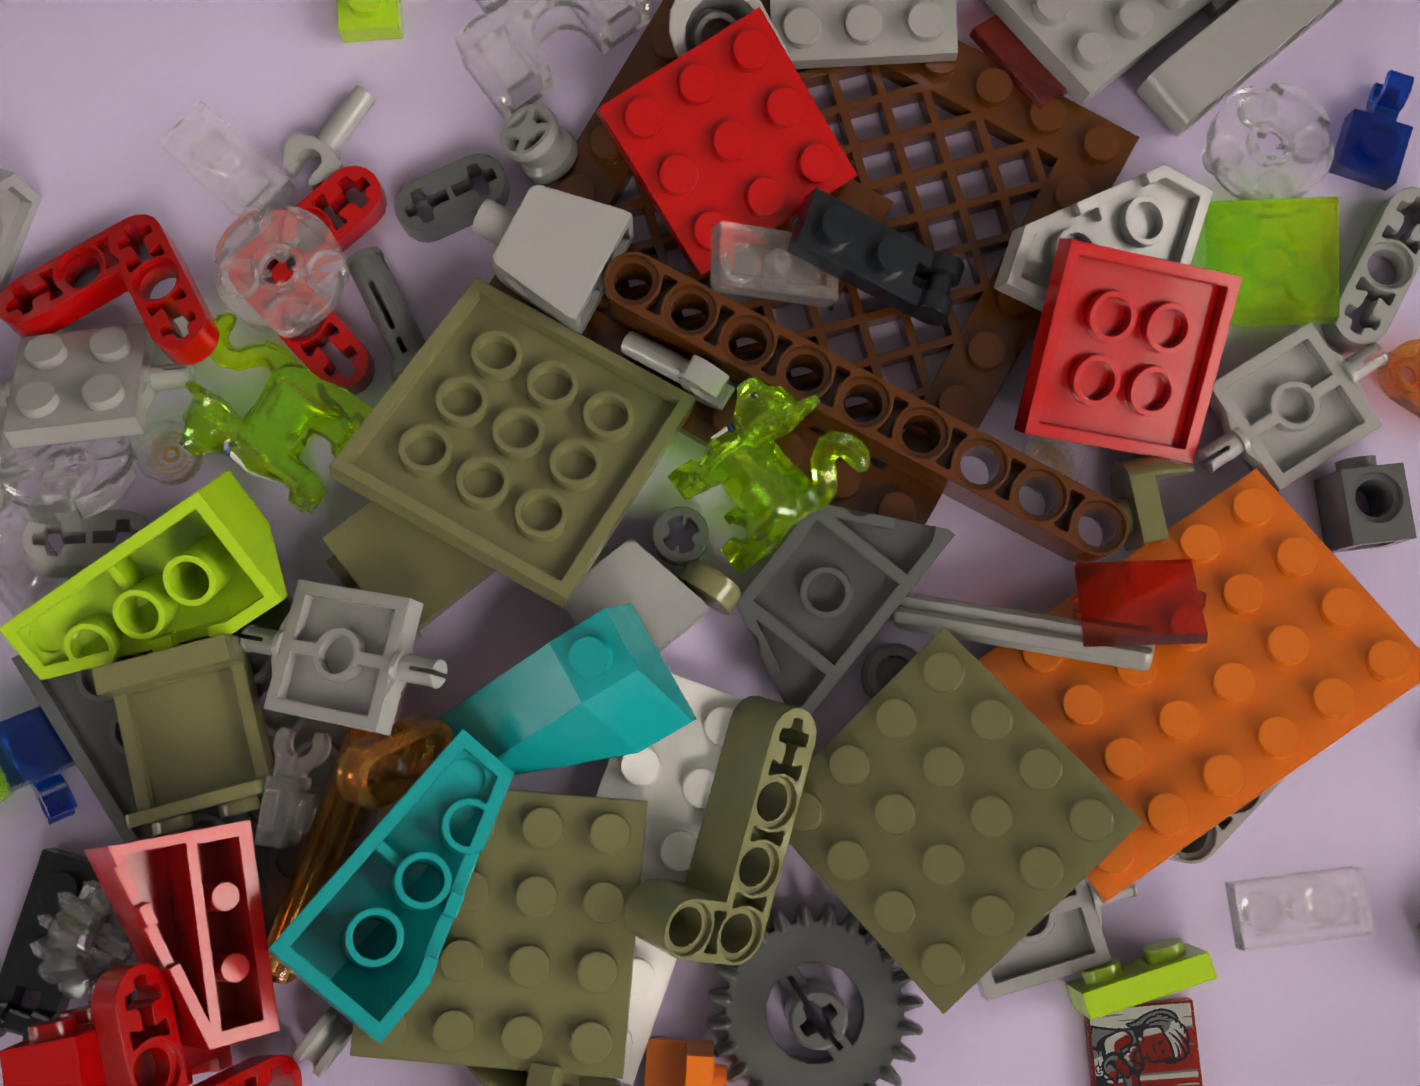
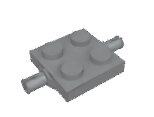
M1312 322L1306 324L1215 381L1209 405L1221 421L1225 434L1196 451L1198 462L1220 450V455L1202 465L1206 472L1213 473L1216 469L1240 455L1242 459L1250 464L1253 470L1257 468L1276 491L1283 489L1383 426L1366 402L1359 380L1388 363L1386 352L1364 364L1363 361L1383 349L1378 343L1372 342L1344 359L1328 347Z
M144 323L21 337L14 372L6 383H0V409L7 408L2 433L13 449L144 434L147 409L158 391L195 388L196 374L193 365H180L178 363L154 366L155 342L152 340Z
M298 579L290 612L280 625L279 630L248 625L244 628L242 634L263 640L260 642L240 638V645L243 651L272 656V678L263 709L390 736L400 695L406 682L439 689L446 680L445 678L423 672V670L447 674V664L443 659H431L413 655V644L424 604L407 597Z
M1084 878L977 982L981 996L988 1001L1112 962L1102 931V906L1132 896H1138L1137 886L1132 884L1103 904Z

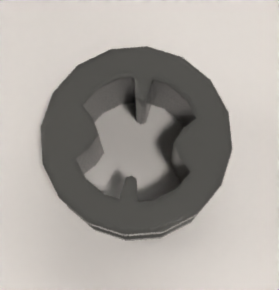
M677 506L666 510L657 518L653 527V543L656 552L665 562L673 566H685L689 560H699L704 556L709 543V528L706 520L699 512L689 507ZM682 521V527L686 528L689 522L697 529L698 532L692 536L693 549L691 551L680 553L678 545L674 551H671L664 544L670 537L669 525L671 523Z

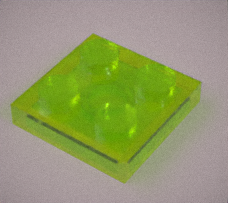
M1338 196L1210 202L1205 216V268L1243 277L1230 326L1306 325L1310 322L1313 325L1336 324L1340 317Z

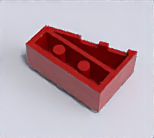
M250 820L84 850L140 963L155 965L166 975L171 990L182 1045L212 1050L280 1030L270 958L267 953L268 943Z
M131 994L125 996L127 1010L128 1005L132 1002ZM91 1000L88 1001L89 1005L59 1013L60 1018L28 1026V1039L1 1050L0 1059L3 1085L106 1086L92 1015ZM143 1027L144 1031L131 1032L130 1037L146 1036L145 1027ZM182 1045L189 1085L193 1083L192 1075L219 1072L233 1066L230 1045L212 1050ZM145 1050L140 1055L135 1066V1080L138 1086H150L156 1074V1062L148 1050Z

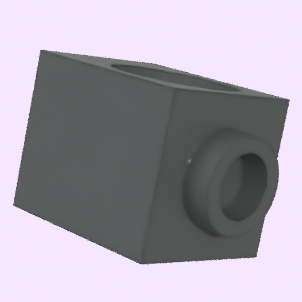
M1375 455L1347 458L1335 462V472L1313 481L1323 541L1332 553L1388 547L1417 538L1403 462L1377 465ZM1357 490L1361 491L1369 501L1370 512L1368 516L1356 504L1355 495Z

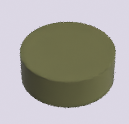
M689 560L677 577L699 596L707 606L725 615L731 613L742 595L740 588L732 580L700 560Z

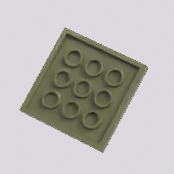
M475 278L329 465L331 478L564 609L693 411L696 397L486 282Z
M944 627L811 759L789 844L934 1005L945 1014L1142 823V820Z
M381 779L376 826L416 781ZM508 789L486 845L480 853L464 893L465 897L458 915L451 925L430 984L381 1044L353 1024L350 1056L529 1071L531 1062L562 1068V1074L623 1079L636 936L626 926L624 915L625 906L630 894L641 884L648 801Z

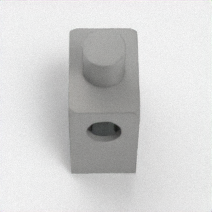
M539 184L529 188L517 212L492 199H486L478 209L472 226L474 234L498 245L491 260L498 280L546 316L581 335L605 293L604 274L608 264L616 256L626 252L634 238L632 213Z
M632 538L625 541L610 554L603 548L566 605L573 621L578 625L604 608L632 603L659 653L705 617L709 611V607L699 596Z

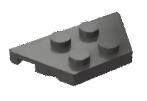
M815 502L736 603L748 631L752 633L760 650L759 654L769 676H772L784 703L802 708L812 715L955 534L946 528Z

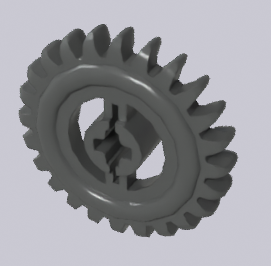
M800 901L797 906L795 921L789 922L781 909L775 907L772 910L774 929L770 931L765 929L760 947L751 959L740 965L716 964L715 970L717 974L729 982V986L714 988L708 991V999L725 1007V1011L708 1018L707 1027L710 1030L728 1032V1035L715 1044L714 1054L717 1058L736 1055V1059L727 1070V1081L729 1083L749 1075L751 1078L747 1086H877L875 1082L879 1078L894 1086H901L902 1080L892 1067V1060L897 1059L911 1063L916 1061L915 1054L901 1042V1037L923 1034V1028L920 1024L904 1016V1012L921 1007L924 1003L923 999L919 995L901 991V988L912 981V979L902 968L892 969L891 966L895 960L884 948H877L879 942L868 930L861 934L859 933L860 921L851 911L841 923H837L835 906L832 902H827L823 906L819 918L813 919L807 903ZM823 962L841 969L854 982L861 997L862 1018L856 1036L851 1042L845 1035L848 1026V1011L837 991L825 981L805 979L797 966L803 963ZM792 975L809 1002L813 1000L820 1008L827 1006L824 1010L828 1018L826 1023L841 1045L836 1047L822 1026L818 1028L812 1020L805 1022L807 1019L803 1009L805 1005L797 990L788 980L789 976ZM777 981L787 992L784 1002V1016L793 1037L802 1046L809 1049H827L831 1057L827 1059L805 1060L789 1054L774 1040L767 1025L766 1004L772 987Z

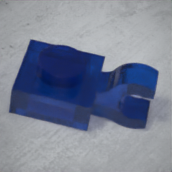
M1389 70L1385 77L1384 85L1377 82L1373 85L1367 100L1366 111L1355 108L1344 118L1328 173L1384 191L1397 183L1413 127L1396 120L1412 90L1413 76Z
M41 706L1 721L0 772L9 792L11 793L30 784L48 825L76 813L74 809L77 808V804L60 771L75 766L76 763Z

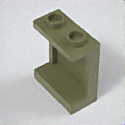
M369 501L322 538L334 554L326 562L345 587L355 588L358 585L361 590L407 597L424 604L414 642L422 637L419 632L496 572V570L373 501Z
M221 634L91 669L96 694L98 696H110L114 699L137 806V812L125 815L128 829L151 826L153 837L162 836L195 827L193 814L217 808L219 818L224 819L261 809L259 796L280 791L249 653L243 651L240 645V638L242 637Z

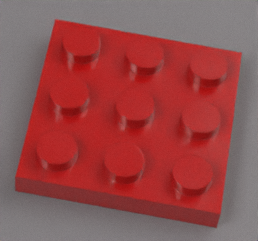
M760 7L598 107L596 114L697 277L702 276L800 213L805 197L815 188L830 194L858 176Z
M1059 238L1014 430L1024 434L1193 464L1243 277L1074 239Z

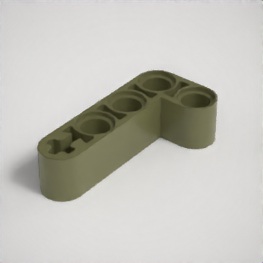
M749 696L735 707L727 728L686 882L658 878L648 879L633 890L625 906L624 918L627 928L634 936L670 956L684 961L733 966L745 963L757 952L765 933L816 742V725L809 712L802 708L762 696Z

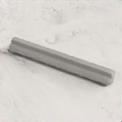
M908 593L893 612V620L896 627L903 630L937 635L945 627L956 639L1140 671L1149 670L1155 652V637L1149 631L916 593Z

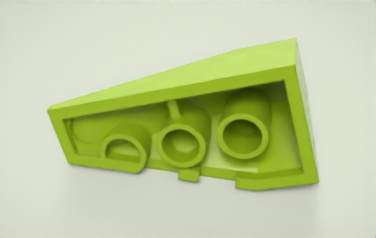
M228 469L0 627V632L40 680L111 664L117 658L150 650L153 652L176 647L179 643L207 636L231 635L287 597L270 523Z

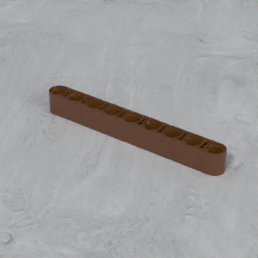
M636 251L624 252L616 256L608 264L604 274L608 307L613 317L633 330L690 360L693 355L705 359L729 376L728 380L737 385L754 377L748 383L744 382V385L741 387L752 393L759 392V396L1068 561L1078 564L1092 563L1119 550L1126 542L1129 532L1128 517L1122 507L1102 494L649 255ZM638 279L651 287L649 293L639 300H628L617 293L621 285L629 280ZM684 309H696L706 316L707 322L697 330L688 331L677 326L673 318ZM740 338H750L761 345L764 353L755 360L744 361L735 357L729 347ZM794 368H808L817 375L820 385L812 391L803 392L796 390L789 384L786 374ZM851 397L867 399L875 408L876 418L869 422L853 420L844 409V401ZM912 426L922 428L929 434L932 440V450L928 453H917L910 450L902 439V430ZM973 456L983 461L989 474L987 483L975 484L966 479L961 471V458ZM1030 486L1042 494L1046 506L1043 515L1030 514L1023 508L1019 499L1021 487ZM1081 516L1094 519L1102 529L1103 538L1099 547L1089 545L1081 538L1078 530Z

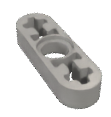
M1409 187L1398 191L1380 205L1375 212L1322 318L1323 334L1334 348L1343 352H1358L1368 344L1380 340L1388 331L1420 267V188ZM1403 209L1411 211L1410 222L1414 227L1403 234L1399 241L1390 239L1399 232L1404 222L1405 216L1400 212ZM1371 256L1385 257L1393 264L1395 269L1393 284H1380L1370 276L1368 261ZM1364 299L1374 301L1365 307L1359 319V324L1365 329L1357 334L1350 330L1352 319L1347 315L1361 306Z

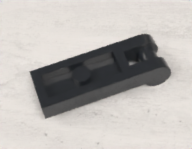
M815 188L805 197L786 250L788 253L914 319L933 326H941L948 322L953 306V301L949 297L951 288L960 284L965 268V263L958 256L947 252H934L818 188ZM914 275L927 281L925 290L912 284Z
M55 847L42 850L0 972V1037L10 1032L23 1036V1040L29 1038L28 1026L60 1018L59 1013L67 1011L106 895L88 858ZM26 988L42 992L35 1010L21 1006Z

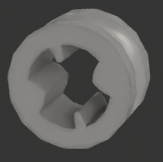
M330 1007L317 1021L292 1055L298 1062L304 1059L310 1060L314 1065L312 1073L318 1078L329 1068L352 1038L353 1023H341L338 1020L339 1012L333 1007Z

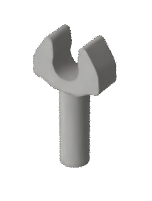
M355 85L319 134L310 136L293 132L283 148L282 167L290 178L296 177L308 160L313 158L321 159L319 167L314 170L308 180L311 189L315 190L333 173L342 169L344 166L340 161V148L376 102L374 97L364 88Z
M630 331L622 342L621 353L681 384L686 392L696 397L697 401L709 407L722 411L735 390L733 386L726 383L729 379L726 373L697 355H693L691 360H688L635 331Z

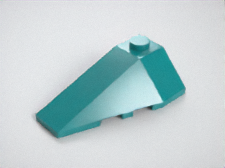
M632 603L604 608L558 636L419 732L434 760H436L459 732L464 729L514 772V775L639 753L697 718Z
M462 729L271 945L267 953L326 1003L381 1044L431 982L439 962V955L451 925L458 915L465 897L464 893L480 853L486 845L514 772Z

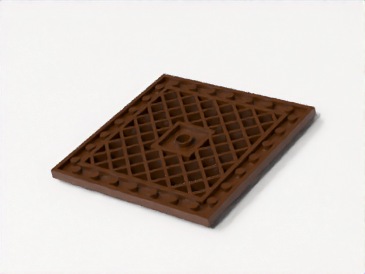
M674 0L662 1L598 107L678 58L669 34L670 9ZM761 0L771 19L770 0ZM959 40L956 61L827 67L798 72L807 89L826 84L832 106L819 110L828 125L838 124L844 144L841 147L858 175L854 177V180L851 179L829 195L899 233L914 230L917 242L934 252H947L958 256L962 260L967 259L975 285L952 290L949 295L953 305L978 299L962 330H959L953 307L948 322L943 325L946 337L919 344L911 316L893 307L864 314L857 288L786 251L793 233L792 223L798 218L799 213L734 254L732 257L737 260L719 264L699 277L695 275L694 271L683 274L702 284H708L709 288L722 294L719 284L720 280L750 273L756 298L740 302L741 305L761 313L762 316L776 322L773 309L802 302L810 328L794 333L829 350L826 339L856 331L863 359L855 360L851 363L883 379L880 368L909 361L917 389L907 391L908 393L978 429L1042 313L994 289L1004 255L989 280L982 254L1007 248L1012 231L1018 228L1010 204L1035 198L1020 224V228L1111 188L1140 137ZM866 74L872 96L845 103L839 81ZM882 77L903 88L886 92ZM918 102L925 125L898 131L892 109ZM935 105L956 117L940 121ZM595 111L577 140L578 155L573 166L564 176L555 182H551L549 188L624 209L632 213V218L644 215L651 239L630 244L626 252L636 251L649 256L656 255L658 261L669 266L666 252L678 249L679 247L671 234L660 235L654 213L657 212ZM878 113L884 135L857 142L851 119ZM971 131L978 154L952 160L945 137ZM988 134L1009 144V146L993 150ZM930 141L937 164L911 171L904 147ZM890 151L897 175L869 182L862 158ZM1023 159L1031 183L1005 189L998 165ZM1042 163L1052 168L1047 178ZM983 169L990 194L964 200L957 176ZM633 176L639 199L616 204ZM942 180L949 204L923 211L916 186ZM902 191L909 215L884 221L893 201L882 195ZM995 209L1003 234L977 240L969 215ZM954 219L962 244L935 251L928 226ZM762 273L790 289L768 295ZM496 274L494 275L489 285L539 311L502 284ZM627 281L621 285V290H618L617 293L628 300H639L649 293L651 287L647 283L630 287ZM844 291L851 317L822 325L816 303L832 311ZM604 294L582 335L685 391L681 384L621 353V345L625 336L630 331L635 330H631L600 313L601 311L609 310L607 297ZM680 311L673 318L677 326L688 331L697 330L707 322V318L703 313L684 317L682 311ZM897 320L905 347L876 355L869 328ZM637 332L638 334L650 339L649 337ZM734 341L729 347L735 357L744 361L760 357L764 353L758 342L737 347V343ZM950 350L932 383H930L923 357ZM790 371L786 374L789 384L796 390L820 385V381L814 372L795 377L791 376ZM741 386L738 389L735 388L722 411L695 400L693 411L679 431L710 449L711 437L737 417L749 414L760 419L761 423L748 420L746 424L736 427L733 433L728 432L717 453L810 506L818 502L926 524L942 495L939 491L888 464L885 465L883 470L867 461L874 459L873 456L843 441L844 449L813 431L820 428L790 413L791 418L760 402L759 400H763L760 396L755 399L751 398L752 392ZM844 401V409L853 420L876 414L871 402L846 408ZM916 426L905 429L902 439L910 450L917 453H928L932 450V440L925 430Z

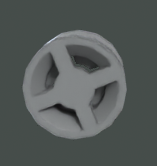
M532 103L517 110L506 121L500 134L502 150L509 158L515 162H520L524 174L536 184H548L557 181L570 170L578 155V144L574 136L567 129L559 126L555 114L543 104Z

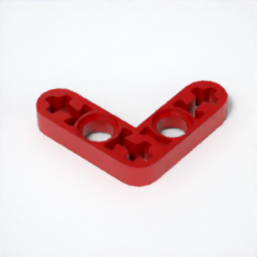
M356 165L343 167L333 173L240 252L233 261L231 268L232 283L242 297L315 377L334 394L341 396L357 395L366 390L373 381L375 374L374 360L359 339L307 283L376 225L385 214L387 199L381 184L374 173L367 168ZM353 187L360 193L364 192L368 199L366 205L361 208L353 202L349 203L345 195ZM330 206L335 215L340 217L344 223L342 227L336 228L328 214L323 211L326 207ZM310 223L324 226L326 229L325 241L318 249L305 252L295 247L294 238L300 227ZM281 246H283L293 261L298 263L293 269L276 252ZM260 266L264 270L270 271L271 277L275 280L266 289L261 284L256 283L257 281L252 275L255 269ZM305 306L317 309L320 320L317 328L312 333L301 337L290 334L287 323L289 316L294 310ZM329 340L344 357L348 359L354 357L352 364L356 371L352 376L346 378L340 372L333 375L337 370L336 366L320 349Z
M135 214L119 221L14 280L0 294V317L21 337L55 333L128 291L152 340L175 363L193 365L203 361L212 354L218 345L220 336L218 326L174 240L154 217L147 214ZM145 243L149 253L153 256V258L145 261L139 256L141 254L139 246ZM92 267H100L97 277L92 282L83 287H75L77 278L83 272ZM168 278H176V284L170 293L159 299H150L153 288L159 282ZM59 289L63 292L61 296L56 293ZM183 316L189 323L187 325L189 334L183 337L173 319Z
M149 963L117 966L104 972L95 984L91 996V1004L106 1086H138L135 1080V1066L138 1058L145 1050H148L153 1055L156 1062V1074L150 1086H189L171 990L166 975L159 967ZM135 987L137 1000L131 1002L127 1010L125 996L130 995ZM143 1027H145L146 1036L130 1037L131 1032L144 1031ZM259 1055L239 1062L193 1086H267L270 1082L271 1086H302V1074L298 1064L288 1055Z

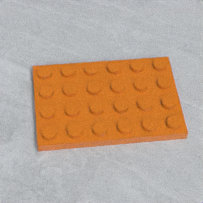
M1257 468L1167 529L1168 539L1145 544L1044 614L1151 632L1155 637V652L1149 670L1140 671L997 646L978 659L1142 820V823L1085 877V880L1103 904L1420 684V649Z

